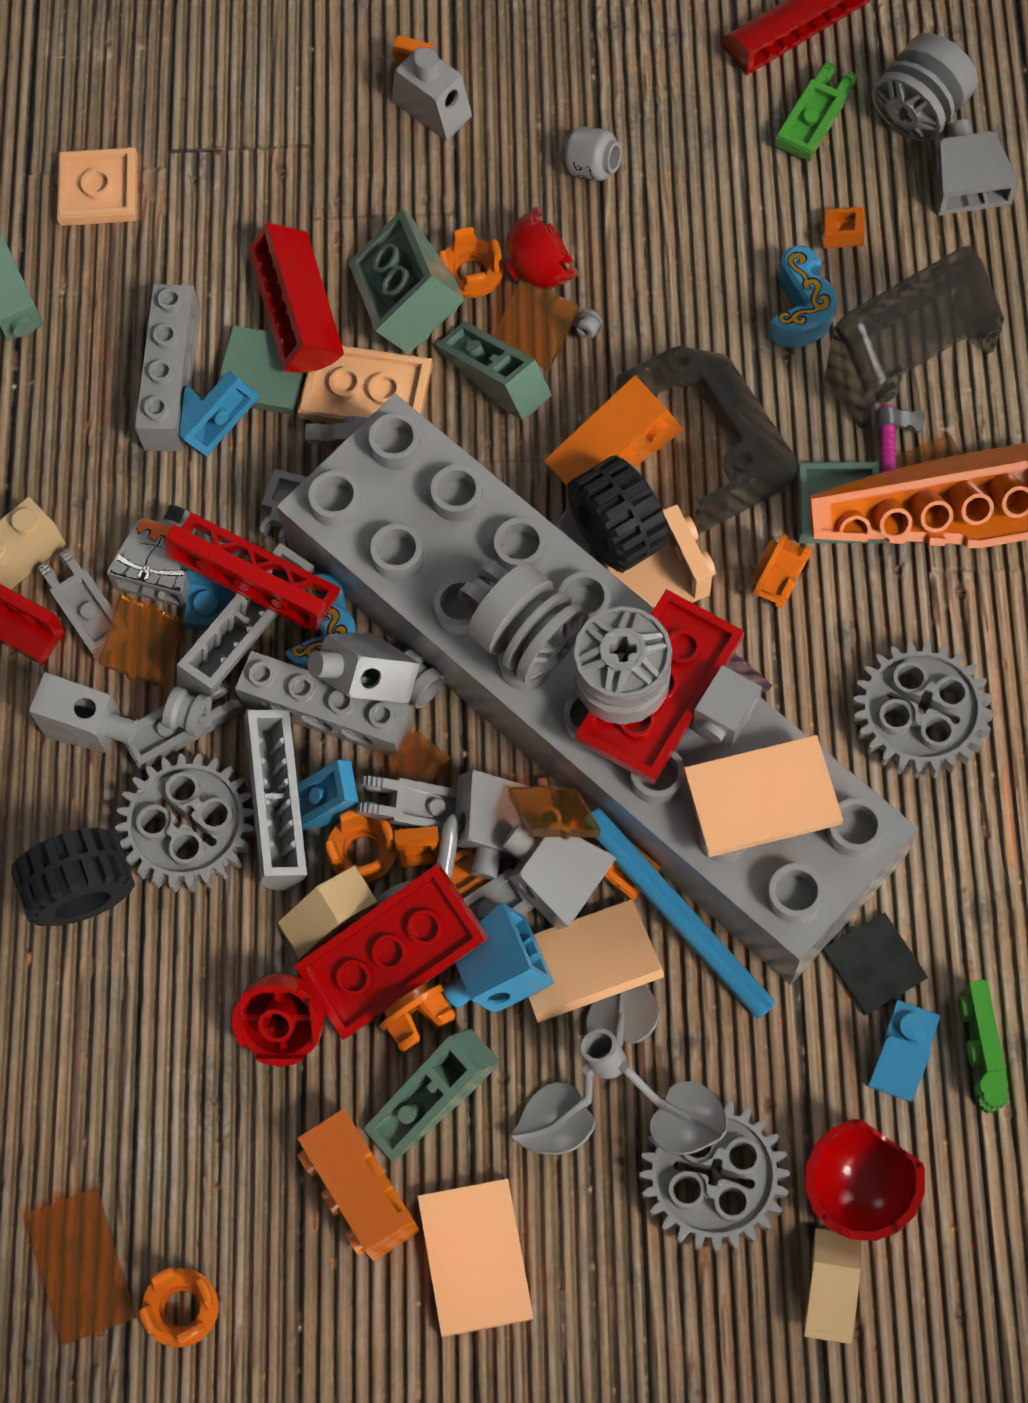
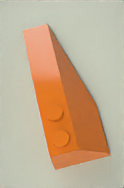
M1028 442L922 462L879 473L809 496L812 537L814 539L866 542L868 539L887 540L888 543L905 544V541L924 542L929 546L958 544L964 545L966 548H985L1028 540Z

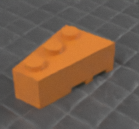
M634 375L557 447L544 462L567 486L570 480L610 456L617 455L635 468L682 433L684 429L656 396Z

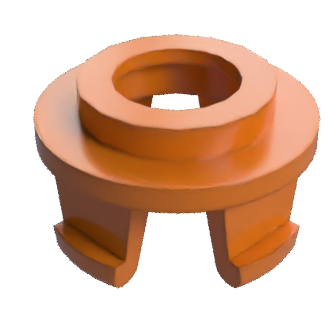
M473 227L455 230L453 233V244L446 248V250L439 251L438 255L455 277L464 298H477L487 295L499 285L503 277L504 263L500 245L497 239L491 240L490 243L477 239ZM476 261L485 267L486 274L485 272L465 276L464 280H461L457 275V271L463 263Z
M784 533L779 542L770 539L749 583L756 586L752 596L756 598L761 596L775 602V606L779 608L784 607L797 582L795 578L799 577L812 553L809 547L805 546L803 548L789 540V536Z
M357 808L339 815V823L330 833L328 841L325 842L327 858L332 870L338 875L356 866L348 858L347 851L349 845L357 838H371L379 847L378 858L366 865L356 866L366 884H371L385 877L396 863L397 852L394 831L387 820L356 814Z
M427 983L396 1001L383 1012L387 1019L379 1027L382 1032L388 1030L398 1043V1048L401 1052L405 1053L419 1044L420 1036L410 1016L419 1010L437 1030H441L454 1020L455 1013L453 1009H449L441 994L444 991L441 984L430 989Z
M171 1267L153 1275L150 1278L151 1284L144 1294L141 1309L138 1311L144 1329L155 1340L169 1347H188L204 1339L215 1325L219 1311L218 1296L212 1283L204 1275L187 1268L174 1269ZM180 1291L193 1294L199 1306L198 1314L194 1321L185 1326H175L170 1323L165 1312L168 1299Z

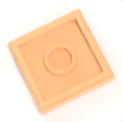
M135 147L59 152L57 220L60 226L137 221L138 154Z

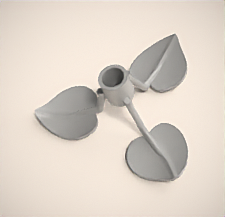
M641 985L592 1003L586 1019L588 1034L581 1043V1053L588 1063L582 1067V1072L585 1075L583 1097H581L576 1087L568 1083L554 1082L542 1087L528 1101L518 1125L511 1133V1137L520 1146L546 1155L564 1154L579 1148L588 1140L595 1127L594 1117L585 1108L592 1102L594 1075L602 1079H613L623 1073L654 1105L659 1107L660 1109L654 1113L650 1120V1132L655 1143L661 1149L674 1155L692 1154L721 1141L727 1133V1116L718 1098L704 1085L692 1081H679L671 1086L664 1101L656 1095L627 1063L626 1054L622 1049L623 1041L634 1044L645 1040L656 1028L660 1017V1008L656 998L646 986Z

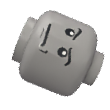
M579 126L563 141L561 157L572 176L603 181L619 168L622 148L611 131Z

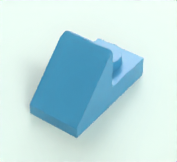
M230 370L205 398L186 385L179 436L207 457L260 398V395Z
M232 553V554H234L235 556H237V557L240 558V555H239V554ZM186 567L185 573L190 582L183 624L186 629L206 631L233 599L234 592Z
M336 760L297 783L302 831L338 824L340 821L339 815L345 811L355 809L356 803H358L351 761Z
M897 1000L868 1087L911 1103L931 1055L930 1047L941 1015Z

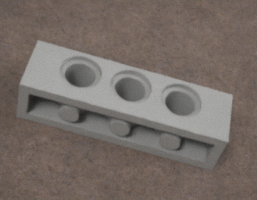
M153 284L135 424L136 432L144 450L184 452L185 440L179 436L184 390L186 385L192 388L201 308L193 285Z
M254 651L250 652L235 687L243 706L255 710H289L292 723L396 759H400L415 722L411 706L408 704L346 696L321 678L312 677L306 669Z

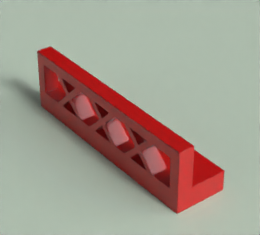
M192 512L182 527L174 524L165 537L167 558L314 633L317 632L340 594V587ZM194 528L209 535L212 543L192 534ZM240 551L248 555L249 562L230 552ZM276 569L285 574L287 581L267 571ZM313 588L326 596L322 600L304 590Z
M0 584V643L43 666L65 634V630L55 613Z

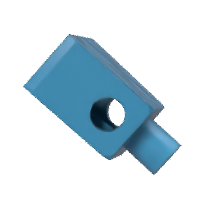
M501 902L479 922L490 939L456 962L460 975L447 983L443 989L447 999L456 1008H460L472 1000L491 1012H499L554 984V981L527 918Z

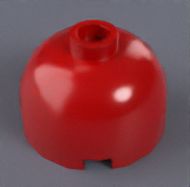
M536 206L514 222L509 230L506 247L510 257L505 259L504 263L516 281L523 277L532 287L541 290L554 289L576 277L578 271L575 268L568 269L565 263L570 264L573 262L568 250L552 224L549 223L545 226L542 220H538L544 213Z
M285 973L264 975L250 984L233 1009L232 1029L237 1043L242 1049L246 1045L251 1052L255 1053L257 1061L278 1067L293 1065L305 1059L306 1055L317 1045L323 1032L325 1010L318 993L308 982L300 977Z

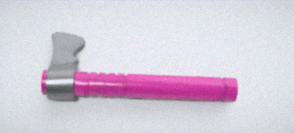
M881 405L875 411L876 429L879 430L880 473L897 469L895 430L898 427L904 429L906 426H909L915 433L922 432L926 416L923 410L907 412L898 410L893 405Z

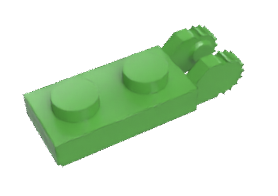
M825 62L815 80L811 79L777 134L775 146L810 161L843 108L849 93L853 89L857 75L848 71L837 89H834L827 84L833 78L835 65Z
M984 979L968 982L962 990L963 995L958 996V1009L962 1022H969L972 1040H967L968 1059L972 1068L978 1067L980 1080L973 1088L975 1097L978 1098L976 1103L979 1104L978 1107L982 1111L993 1114L994 1111L998 1112L999 1108L1001 1109L1004 1107V1104L1008 1103L1007 1100L1010 1098L1008 1094L1010 1092L1007 1091L1008 1082L988 981L985 982Z

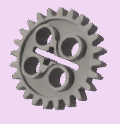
M908 641L904 654L897 647L891 646L889 660L880 654L876 655L874 660L875 668L865 666L862 674L865 680H858L856 683L855 691L860 695L853 697L851 707L861 711L854 714L852 724L865 725L859 730L857 738L858 740H872L867 751L869 755L880 750L884 753L880 765L885 766L892 759L897 761V774H901L907 765L912 766L914 778H918L922 769L928 767L931 776L936 778L940 765H943L951 774L957 767L956 759L967 765L972 757L969 750L979 753L984 744L980 738H987L991 728L985 723L991 722L994 711L983 707L991 703L993 695L980 693L985 687L987 679H973L972 676L977 665L972 664L963 668L960 664L964 654L960 652L954 658H948V647L945 644L938 653L932 652L930 641L925 642L922 651H916L912 641ZM910 677L918 683L919 687L907 689L900 684L898 679ZM952 692L959 698V703L950 704L943 701L940 693ZM886 695H891L894 699L888 700ZM919 704L927 707L925 714L917 712ZM890 714L898 715L904 720L905 725L893 727L886 722L884 717ZM956 718L959 723L954 724L951 719ZM937 729L945 735L946 740L935 742L929 739L926 731Z
M179 753L177 765L171 766L169 761L163 757L161 771L157 772L151 766H146L149 778L143 781L140 778L134 777L132 780L138 789L137 792H123L122 794L130 806L117 808L116 812L120 818L127 822L116 825L115 830L119 835L126 837L120 841L123 852H130L126 860L131 867L140 864L137 873L143 880L153 873L152 882L157 888H160L167 879L170 889L175 893L180 888L181 882L186 883L191 893H195L198 880H203L209 889L213 888L212 875L217 873L224 880H228L229 877L225 867L230 864L241 868L242 864L237 857V853L251 854L252 852L250 845L244 840V838L256 837L255 827L247 824L254 822L253 809L248 808L253 804L252 794L243 793L247 788L243 778L233 781L236 774L231 766L220 772L221 764L217 758L210 761L206 767L200 753H197L192 764H188L184 754ZM187 786L195 788V792L189 799L184 801L175 799L180 789ZM164 799L183 818L188 821L194 820L202 833L217 841L216 845H208L188 825H180L175 815L158 805V801ZM214 813H227V818L221 825H207L210 816ZM156 819L166 820V825L160 832L154 834L147 832V827L152 821ZM196 844L199 846L198 852L194 857L187 860L179 858L180 851L186 845Z
M729 1101L725 1107L727 1133L721 1141L709 1146L710 1152L706 1156L694 1158L689 1154L674 1155L668 1153L655 1143L652 1135H649L647 1142L656 1152L642 1153L641 1160L644 1163L652 1166V1169L639 1173V1180L652 1183L651 1187L642 1192V1198L657 1200V1203L649 1212L650 1216L654 1217L664 1213L667 1218L661 1230L665 1232L674 1226L679 1228L677 1236L679 1244L688 1235L694 1236V1247L697 1251L700 1250L705 1239L711 1240L714 1253L719 1252L722 1240L725 1239L728 1240L733 1250H738L739 1235L741 1234L751 1243L755 1242L757 1238L753 1227L757 1225L761 1229L768 1231L771 1228V1224L765 1213L779 1216L782 1208L773 1201V1198H786L789 1192L784 1187L777 1185V1181L785 1180L790 1176V1171L777 1168V1164L786 1158L787 1153L785 1151L773 1152L771 1149L779 1138L778 1134L764 1137L762 1131L767 1121L762 1119L754 1125L749 1123L751 1116L750 1108L744 1110L740 1116L734 1115L733 1101ZM736 1148H745L752 1153L754 1165L746 1170L738 1169L731 1163L729 1153ZM676 1162L685 1163V1165L704 1172H708L712 1165H717L720 1167V1175L734 1179H747L753 1181L755 1186L749 1189L726 1179H720L717 1186H712L708 1184L709 1178L706 1174L676 1170L674 1164ZM682 1181H690L697 1186L699 1198L690 1204L682 1203L674 1195V1186ZM731 1192L739 1195L744 1202V1211L738 1215L724 1213L719 1205V1198L723 1194Z

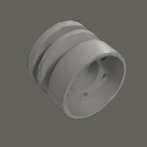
M930 32L921 33L908 43L897 56L896 62L891 64L873 84L871 95L874 106L882 119L895 131L919 142L931 141L941 133L944 126L953 118L954 113L976 91L978 76L970 58L957 44L941 35Z
M529 563L516 566L491 588L474 612L468 626V634L490 654L497 655L505 651L503 665L509 670H516L517 677L525 684L531 685L551 672L570 652L576 643L577 634L588 620V611L579 604H572L571 597L566 593L560 592L551 596L553 582Z
M619 606L600 611L588 619L577 634L574 648V673L578 696L590 713L605 722L625 725L643 721L658 711L667 697L671 677L672 647L668 632L657 618L642 609ZM626 653L628 661L620 662L618 654Z

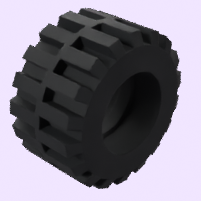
M617 455L610 456L568 482V501L580 531L594 552L614 570L624 573L668 545V526L658 499L642 475L623 458Z
M104 828L79 829L46 839L23 853L11 867V873L28 922L37 926L67 925L99 915L121 902L131 893L135 885L118 835L113 830Z

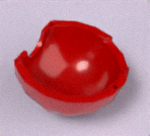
M852 1119L832 1127L815 1143L806 1163L805 1190L813 1212L831 1231L850 1240L877 1241L898 1233L916 1216L925 1195V1167L920 1160L899 1147L862 1119Z

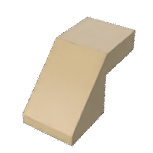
M353 866L316 886L278 921V927L298 960L301 961L338 935L339 928L377 907L378 901L356 866Z
M815 1228L811 1278L806 1298L804 1337L852 1344L861 1274L862 1240H850L831 1230Z

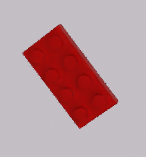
M667 589L650 614L657 618L668 632L672 647L671 677L668 695L658 711L643 721L625 725L605 722L589 712L575 733L576 742L653 785L691 725L696 706L721 666H727L744 638L745 632ZM627 654L624 655L621 662L628 661Z
M437 864L294 966L302 979L308 982L318 993L325 1014L342 1040H345L382 1015L396 1001L432 980L490 938L442 866Z

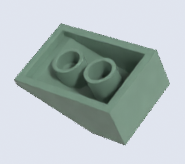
M403 208L348 262L375 331L407 354H410L419 344L425 342L431 332L447 317L454 314L459 305L465 300L453 274L409 213Z

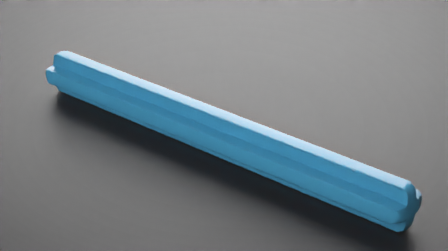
M599 808L590 812L582 821L583 828L604 851L616 857L614 862L752 1015L756 1018L763 1017L773 1008L775 1004L774 999L611 819Z

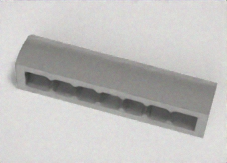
M281 543L272 552L310 573L314 571V566ZM276 569L267 571L287 581L284 573ZM236 594L177 664V686L187 689L189 693L196 696L200 694L211 696L278 614Z
M247 710L244 714L260 882L262 886L268 889L293 891L307 876L290 712L289 710Z

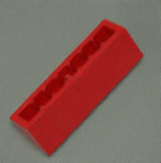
M784 0L722 37L720 45L746 75H749L868 4L870 0Z
M267 222L248 250L283 371L307 373L323 369L341 358L344 351L308 233Z

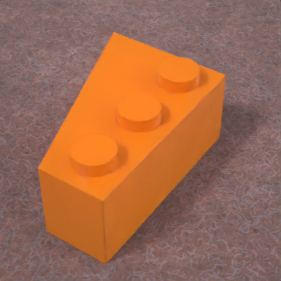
M344 1108L297 1138L304 1149L297 1154L300 1162L311 1178L316 1174H319L327 1189L320 1194L334 1217L340 1213L343 1214L350 1226V1229L344 1232L358 1256L366 1252L374 1262L420 1232L412 1216Z

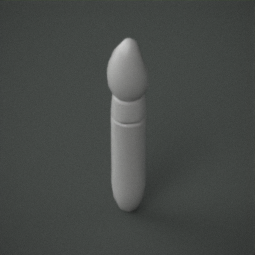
M454 814L450 815L443 825L436 865L440 864L450 879L452 878L459 837V822Z

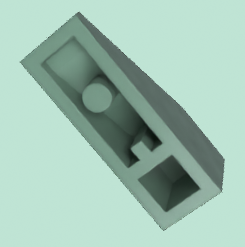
M0 230V327L7 341H10L16 337L28 336L35 329L44 326Z
M466 321L462 322L435 345L447 360L495 404L522 421L552 396L535 359Z
M472 1029L449 1036L363 1129L391 1162L397 1161L467 1098L499 1065L500 1060Z

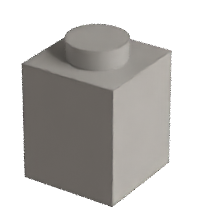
M722 665L694 710L693 725L698 727L697 731L707 740L717 744L723 741L733 746L759 704L762 687Z

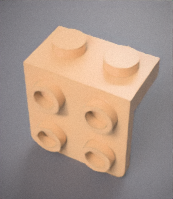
M678 504L663 510L669 532V542L666 547L624 573L614 570L603 561L607 570L653 608H655L666 589L692 603L710 596L712 576L716 574L710 555L706 551L701 553L695 541L698 540V533L694 522L690 516L683 517Z

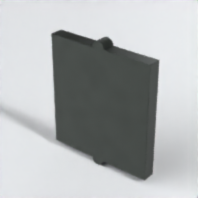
M885 912L859 928L852 926L849 934L823 948V952L865 1016L892 1000L894 1002L901 1000L903 993L928 979V976Z

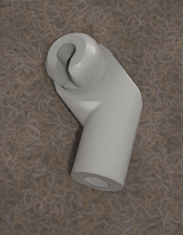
M563 297L557 300L551 312V315L575 327L579 335L586 339L594 338L603 327V320L598 312L580 307Z

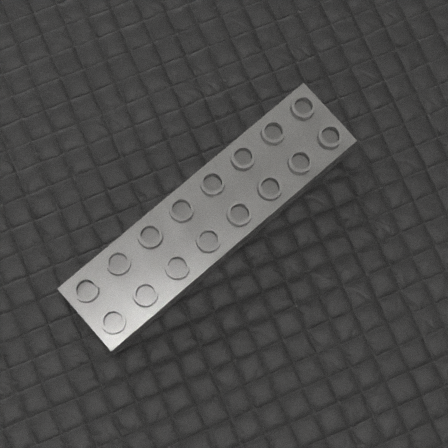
M396 393L276 506L289 549L311 563L317 573H328L337 578L343 587L345 597L406 651L413 649L423 658V664L427 668H435L444 676L443 683L591 812L597 808L601 809L633 844L662 867L659 870L790 985L906 858L919 828L823 748H821L843 817L842 825L708 858L684 776V767L808 737L761 697L759 704L733 746L723 741L717 744L707 740L697 731L698 727L694 726L692 721L654 785L576 742L575 733L589 711L579 699L575 684V645L566 657L541 680L531 685L525 684L517 677L516 670H509L503 665L505 651L497 655L490 654L469 636L468 626L473 613L464 605L457 592L468 581H475L479 577L478 570L488 560H493L508 572L523 563L533 565L553 582L551 596L560 592L566 593L571 597L572 604H579L588 611V619L602 610L619 606L642 609L648 614H651L654 608ZM626 653L618 654L620 662Z

